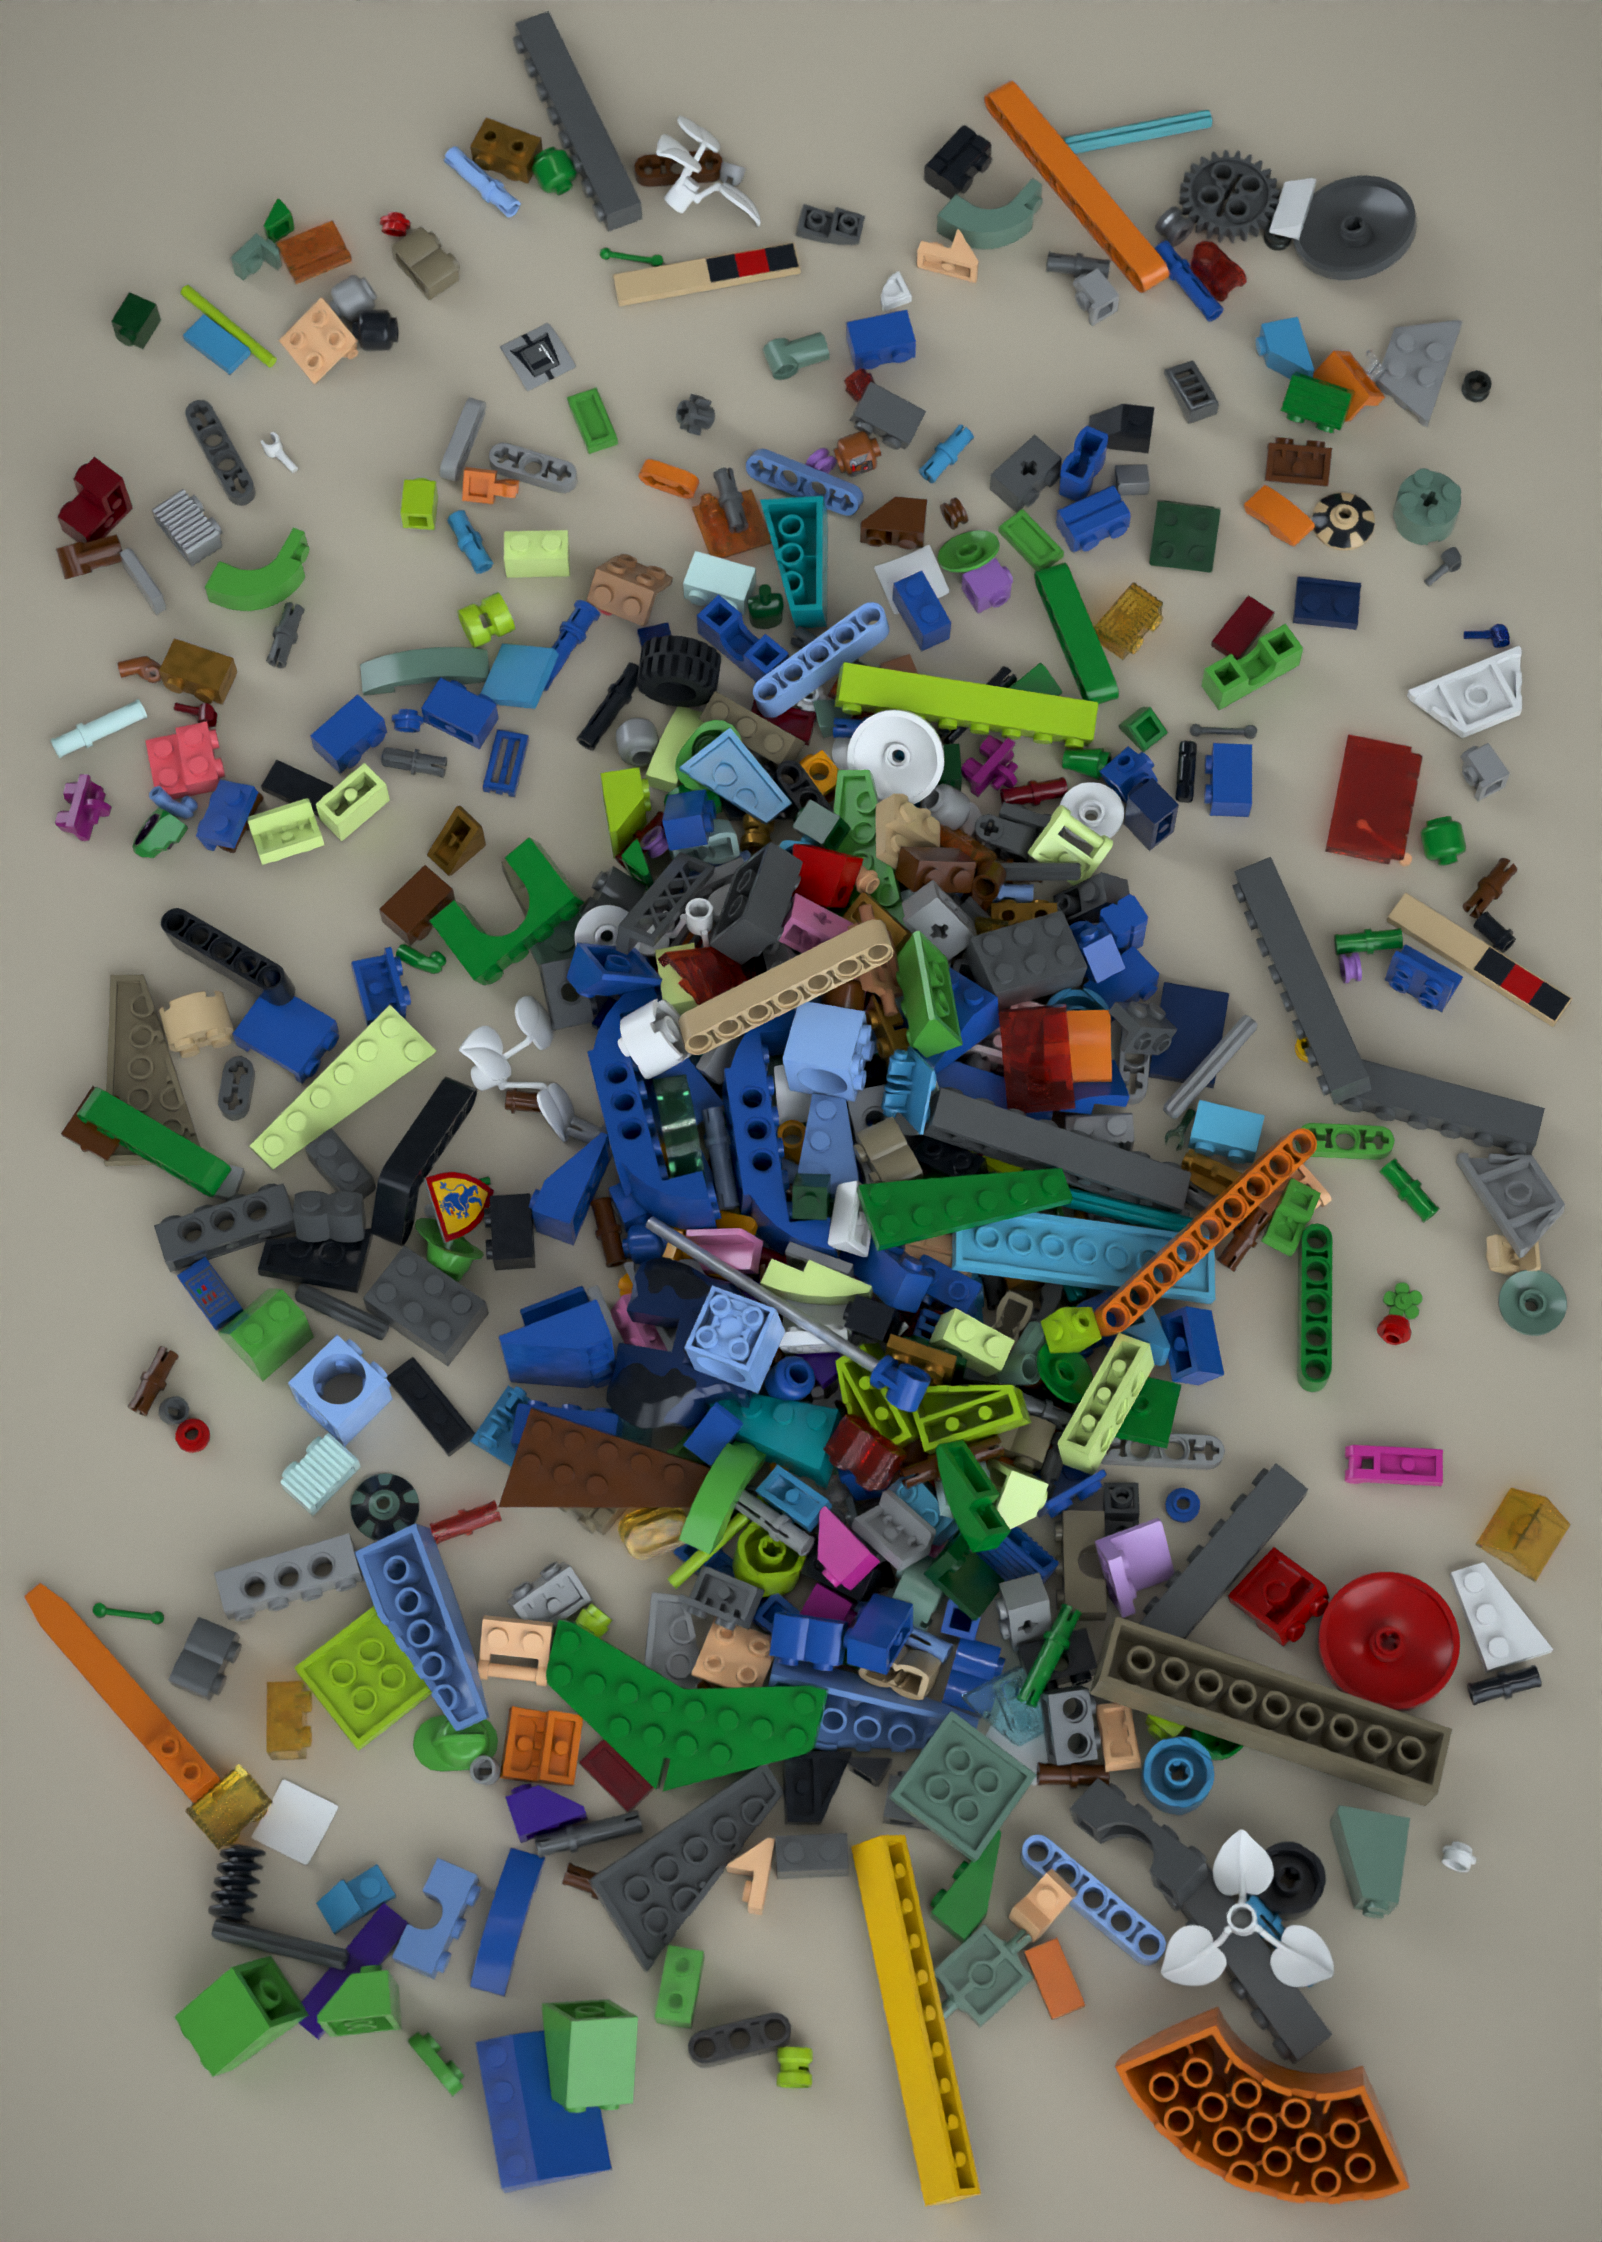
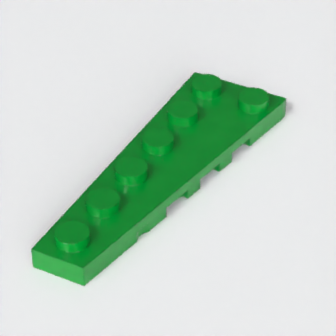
M1062 1168L858 1185L856 1190L877 1251L1071 1204L1073 1199Z

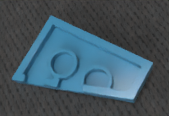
M731 728L727 729L679 767V771L765 825L792 804Z

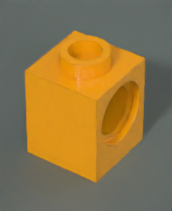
M823 750L815 755L809 754L805 756L799 764L805 769L827 802L830 803L835 799L839 769ZM815 774H823L826 776V778L823 780H815L812 778V776Z

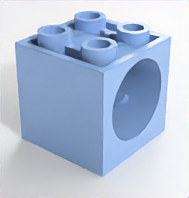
M806 1002L797 1007L782 1058L790 1091L845 1098L846 1101L855 1102L858 1090L863 1091L865 1087L867 1073L864 1067L866 1061L872 1060L875 1046L874 1041H870L871 1025H867L865 1011L814 1002Z
M712 1285L684 1348L696 1371L758 1393L784 1336L785 1329L777 1309Z
M336 1335L288 1384L296 1402L345 1447L392 1400V1396L389 1390L391 1384L386 1379L387 1373L374 1361L369 1365L361 1356L363 1351L351 1339L345 1342ZM352 1373L364 1378L362 1379V1392L348 1403L332 1404L321 1398L324 1394L326 1383L337 1375Z

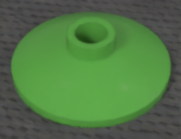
M984 530L969 531L955 536L940 549L938 553L939 564L943 569L950 572H966L977 569L991 561L998 553L1000 548L998 537L994 533Z

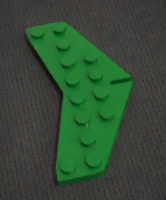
M565 1619L558 1620L546 1670V1680L549 1686L656 1790L660 1787L666 1758L670 1759L663 1791L810 1752L815 1747L829 1692V1689L815 1685L684 1688L594 1635L593 1631L583 1625Z

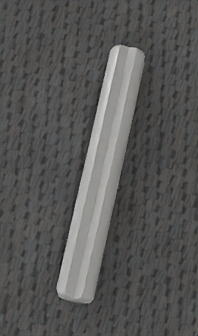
M1244 1015L1164 1104L1163 1111L1167 1115L1177 1119L1256 1031L1257 1023L1248 1015Z

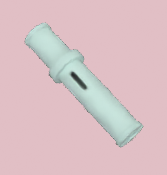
M137 699L85 725L81 722L76 725V729L55 739H50L60 759L62 756L81 747L89 748L93 746L92 742L117 732L137 721L146 719L147 714L143 705Z

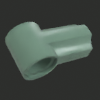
M821 332L792 341L786 338H777L768 342L763 348L772 375L776 380L788 379L795 375L799 368L830 359L824 334Z
M1029 1322L1011 1354L1008 1355L1002 1371L996 1373L1002 1385H1031L1040 1380L1041 1377L1037 1369L1036 1359L1038 1351L1047 1341L1042 1325L1039 1322Z

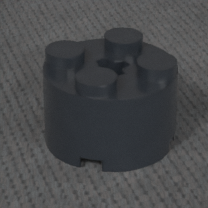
M1280 1842L1274 1844L1266 1850L1274 1869L1272 1882L1264 1892L1256 1896L1272 1914H1278L1282 1920L1299 1919L1308 1914L1322 1896L1326 1884L1325 1869L1320 1858L1299 1843ZM1284 1874L1287 1875L1289 1880H1295L1291 1888H1288L1286 1884L1280 1883Z

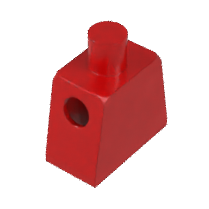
M794 843L793 856L803 861L799 873L801 881L792 893V897L797 893L825 909L827 907L845 908L864 858L814 845Z

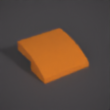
M1109 1010L1043 1011L1045 1083L1112 1082L1111 1015Z
M514 1706L509 1708L500 1778L549 1785L573 1786L583 1718L580 1715L553 1710L543 1712Z

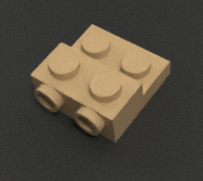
M894 793L876 804V858L896 869L901 846L940 847V822L931 816L930 810L917 808L909 802V798L906 795Z

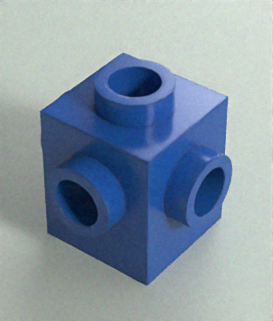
M1129 746L1099 771L1106 785L1113 789L1126 804L1128 793L1135 785L1141 782L1145 784L1151 778H1154L1156 782L1158 781L1152 770L1154 767L1152 760L1144 752L1138 754Z

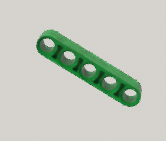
M1064 562L1035 571L1034 579L1037 590L1082 699L1098 702L1099 705L1119 698L1115 677L1068 565Z
M94 1088L76 1114L85 1124L89 1121L98 1127L97 1131L111 1139L116 1137L120 1140L119 1144L208 1197H214L232 1170L227 1163L101 1088Z
M1318 1223L1311 1224L1305 1228L1298 1247L1297 1379L1301 1388L1308 1392L1322 1390L1326 1386L1332 1370L1333 1238L1331 1231L1326 1226ZM1317 1238L1324 1246L1313 1248L1308 1244L1307 1240ZM1317 1270L1323 1275V1279L1319 1281L1312 1280L1307 1275V1272ZM1316 1302L1322 1306L1323 1311L1321 1313H1313L1307 1308L1306 1304ZM1312 1334L1317 1335L1322 1339L1323 1344L1319 1346L1311 1345L1306 1337ZM1309 1367L1318 1368L1322 1372L1323 1377L1318 1379L1311 1378L1306 1373V1369Z

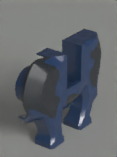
M654 1258L640 1264L634 1278L632 1295L626 1310L632 1322L677 1329L672 1352L618 1343L615 1369L607 1389L606 1402L621 1419L641 1429L661 1428L672 1424H679L686 1429H690L698 1425L706 1416L707 1404L733 1399L742 1407L749 1408L753 1391L696 1371L684 1348L712 1285L745 1297L733 1283L712 1279L692 1266L676 1260Z

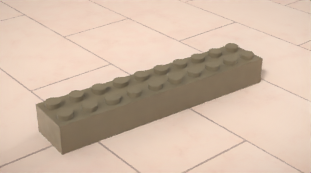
M1117 1616L1106 1630L1090 1690L1091 1695L1422 1806H1426L1438 1794L1452 1732L1451 1728Z

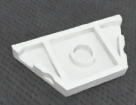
M1519 645L1408 690L1407 697L1411 702L1461 738L1519 716L1522 711V672H1520L1522 649Z

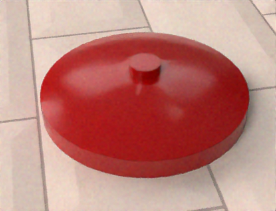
M1376 1572L1352 1580L1342 1587L1331 1599L1320 1622L1318 1650L1327 1676L1339 1691L1403 1712L1415 1709L1429 1702L1446 1686L1458 1662L1460 1634L1452 1610L1442 1596L1431 1586L1407 1574Z

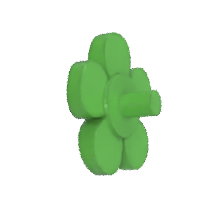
M1398 1283L1394 1289L1395 1293L1392 1291L1385 1293L1383 1302L1391 1307L1389 1315L1403 1316L1405 1314L1406 1318L1413 1320L1419 1315V1309L1416 1305L1422 1302V1294L1417 1290L1409 1293L1408 1284Z

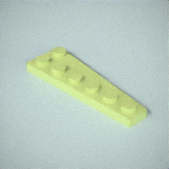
M389 1005L248 1147L272 1170L328 1129L428 1059L436 1050Z

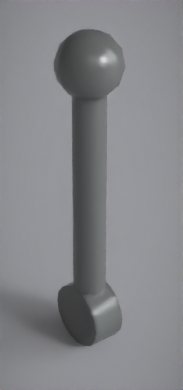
M1193 724L1190 727V733L1195 737L1200 734L1244 735L1248 739H1253L1257 734V728L1254 725H1248L1245 728H1214Z

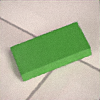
M597 388L567 397L568 405L589 454L618 445V438Z
M1023 508L998 528V532L1036 571L1051 567L1064 557V551Z

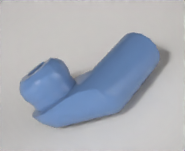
M161 786L154 787L149 793V798L159 808L176 817L191 818L194 816L193 812L198 808V803L193 798L184 796L182 801L178 802Z

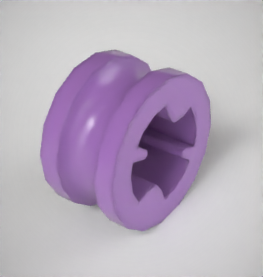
M821 448L808 458L805 465L829 474L835 467L837 460L835 457L829 456V451L826 448Z
M661 826L651 829L640 842L643 850L648 849V855L651 858L660 856L668 849L666 835H664V829Z
M1354 952L1350 957L1340 954L1339 967L1343 983H1349L1350 979H1355L1356 982L1361 981L1362 968L1359 954Z

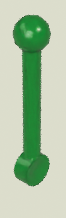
M602 248L600 251V257L604 260L617 258L650 263L653 267L663 266V257L661 255H654L651 258L612 252L609 248Z
M97 1603L93 1607V1614L97 1618L112 1615L151 1620L156 1625L164 1621V1614L160 1611H155L151 1614L111 1609L102 1603Z

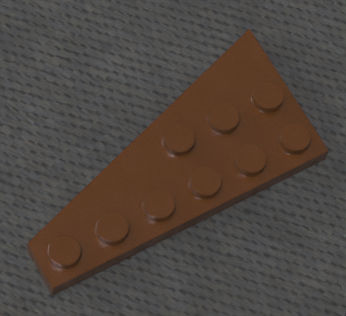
M532 1407L498 1507L691 1508L711 1467Z

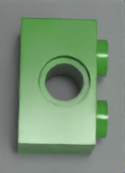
M668 1945L655 2013L656 2023L692 2029L705 1960L704 1951Z

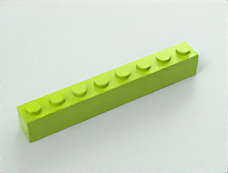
M844 662L839 669L834 707L842 708V712L852 715H860L862 711L876 714L885 710H905L919 715L926 721L938 723V727L942 729L955 730L957 726L970 728L969 731L974 734L986 735L989 734V731L999 732L1001 737L1006 739L1018 740L1021 736L1031 737L1033 742L1049 745L1052 744V741L1063 742L1066 748L1079 750L1084 749V746H1088L1094 740L1098 702Z

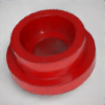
M388 212L387 216L380 218L382 232L394 237L406 236L411 222L405 219L406 216L399 212Z
M1399 1315L1385 1316L1377 1328L1378 1335L1391 1345H1399L1409 1341L1412 1334L1409 1321Z
M187 1419L176 1430V1442L185 1452H199L210 1441L209 1428L199 1419ZM190 1430H197L198 1436L195 1439L189 1440L186 1438Z

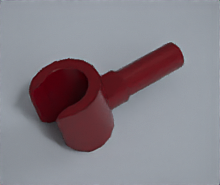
M175 703L174 705L175 711L198 716V723L207 721L209 727H215L217 724L218 714L214 711L212 705L208 703H203L199 707Z

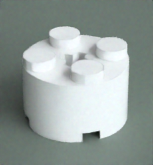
M654 999L620 1020L622 1038L618 1039L619 1048L626 1057H632L638 1065L641 1074L646 1079L658 1076L692 1055L684 1048L678 1025L680 1015L665 1000L658 1002V999Z

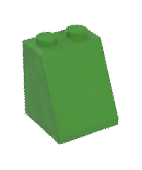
M274 1288L267 1289L218 1332V1335L262 1382L314 1338L305 1313L282 1289Z
M270 1955L231 1967L174 2017L181 2027L182 2034L191 2042L198 2053L201 2064L214 2077L234 2070L293 2028L309 2014Z
M609 1999L542 2003L552 2099L562 2105L565 2111L573 2113L585 2112L586 2107L598 2106V2108L603 2110H617L620 2104H633L638 2017Z

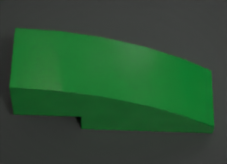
M964 1440L939 1444L936 1447V1455L943 1489L963 1538L972 1553L998 1548L1011 1532L993 1504L1000 1495Z

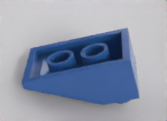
M949 968L963 1045L927 1058L916 1048L914 1049L935 1070V1074L939 1073L1000 1027L998 997L952 968ZM905 1015L902 1016L903 1025L894 1027V1031L902 1028L909 1029L908 1019Z
M601 1132L544 1181L541 1190L536 1189L534 1191L529 1208L532 1209V1219H534L536 1232L574 1246L590 1209V1202L593 1201L612 1157L608 1134Z

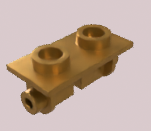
M873 995L865 1010L867 1025H871V1029H873L877 1038L876 1047L879 1056L885 1058L889 1066L890 1056L894 1055L896 1049L907 1051L908 1046H910L906 1036L907 1029L902 1028L894 1031L893 1027L903 1025L904 1022L898 1007V1014L884 1016L881 999L877 1003Z
M1192 1149L1186 1152L1181 1163L1182 1170L1191 1172L1190 1181L1214 1196L1216 1194L1220 1195L1242 1174L1203 1154L1196 1153Z

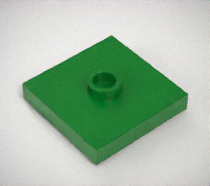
M1148 1377L1115 1438L1167 1449L1182 1384Z

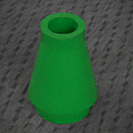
M1104 748L1065 750L1062 767L1063 769L1072 770L1100 780L1102 775L1099 771L1112 761L1111 752L1104 751Z

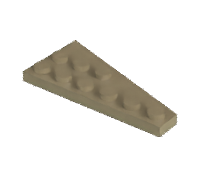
M110 975L106 1092L113 1096H118L121 1101L200 1146L144 975ZM121 1145L118 1146L108 1161L104 1159L105 1166L154 1165Z

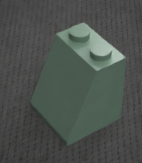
M1338 1805L1330 1818V1828L1354 1909L1363 1910L1362 1915L1382 1919L1384 1914L1390 1915L1399 1904L1410 1818Z

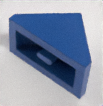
M716 1402L684 1443V1446L708 1465L712 1466L726 1444L733 1443L744 1423Z

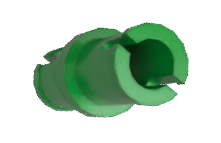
M1369 928L1364 929L1362 933L1334 935L1336 955L1354 952H1366V955H1370L1377 950L1403 949L1401 928L1372 931Z
M1396 1158L1379 1171L1399 1193L1397 1197L1401 1202L1405 1200L1422 1219L1423 1223L1440 1210L1421 1189L1422 1183L1418 1179L1414 1181Z

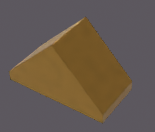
M461 805L456 806L427 853V856L448 876L453 875L486 846L483 827Z

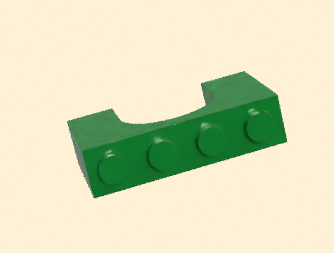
M528 837L505 857L506 861L526 886L529 894L528 913L517 929L503 936H489L466 906L455 900L430 920V923L472 979L484 986L498 981L508 966L522 961L528 955V950L537 942L547 940L554 933L553 929L557 925L576 916L579 912V907L585 903L542 845L531 837Z

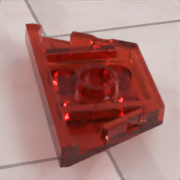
M713 947L665 952L658 958L659 963L663 967L670 964L682 977L678 984L686 993L694 998L697 1005L742 984L744 981L756 977L755 957L741 965Z

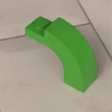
M293 527L278 556L263 568L242 570L219 561L205 586L209 602L237 611H255L271 607L288 598L306 578L302 564L307 559L310 548L305 532Z
M736 1440L732 1445L727 1443L698 1491L679 1540L710 1555L722 1541L730 1517L741 1494L750 1480L763 1466L766 1454L757 1451L754 1446L748 1443H741Z

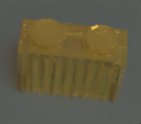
M1132 582L1094 626L1101 645L1122 660L1129 653L1136 654L1144 642L1143 637L1149 630L1154 632L1163 621L1164 616L1161 615L1163 602L1152 596L1145 589H1142L1135 582Z
M238 1764L235 1769L230 1770L229 1774H226L223 1779L214 1784L213 1788H210L207 1793L198 1798L197 1802L192 1803L191 1807L187 1808L185 1812L213 1845L220 1850L223 1846L236 1842L240 1837V1831L248 1824L261 1820L266 1815L268 1807L273 1804V1801L242 1765Z

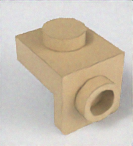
M1495 1234L1486 1237V1258L1489 1270L1510 1277L1524 1270H1540L1539 1240L1524 1257L1519 1258L1505 1236Z

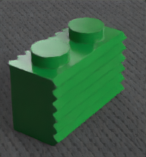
M1295 372L1291 377L1281 411L1287 413L1286 418L1291 421L1304 423L1305 419L1316 422L1317 429L1334 433L1335 429L1341 430L1343 428L1355 391Z

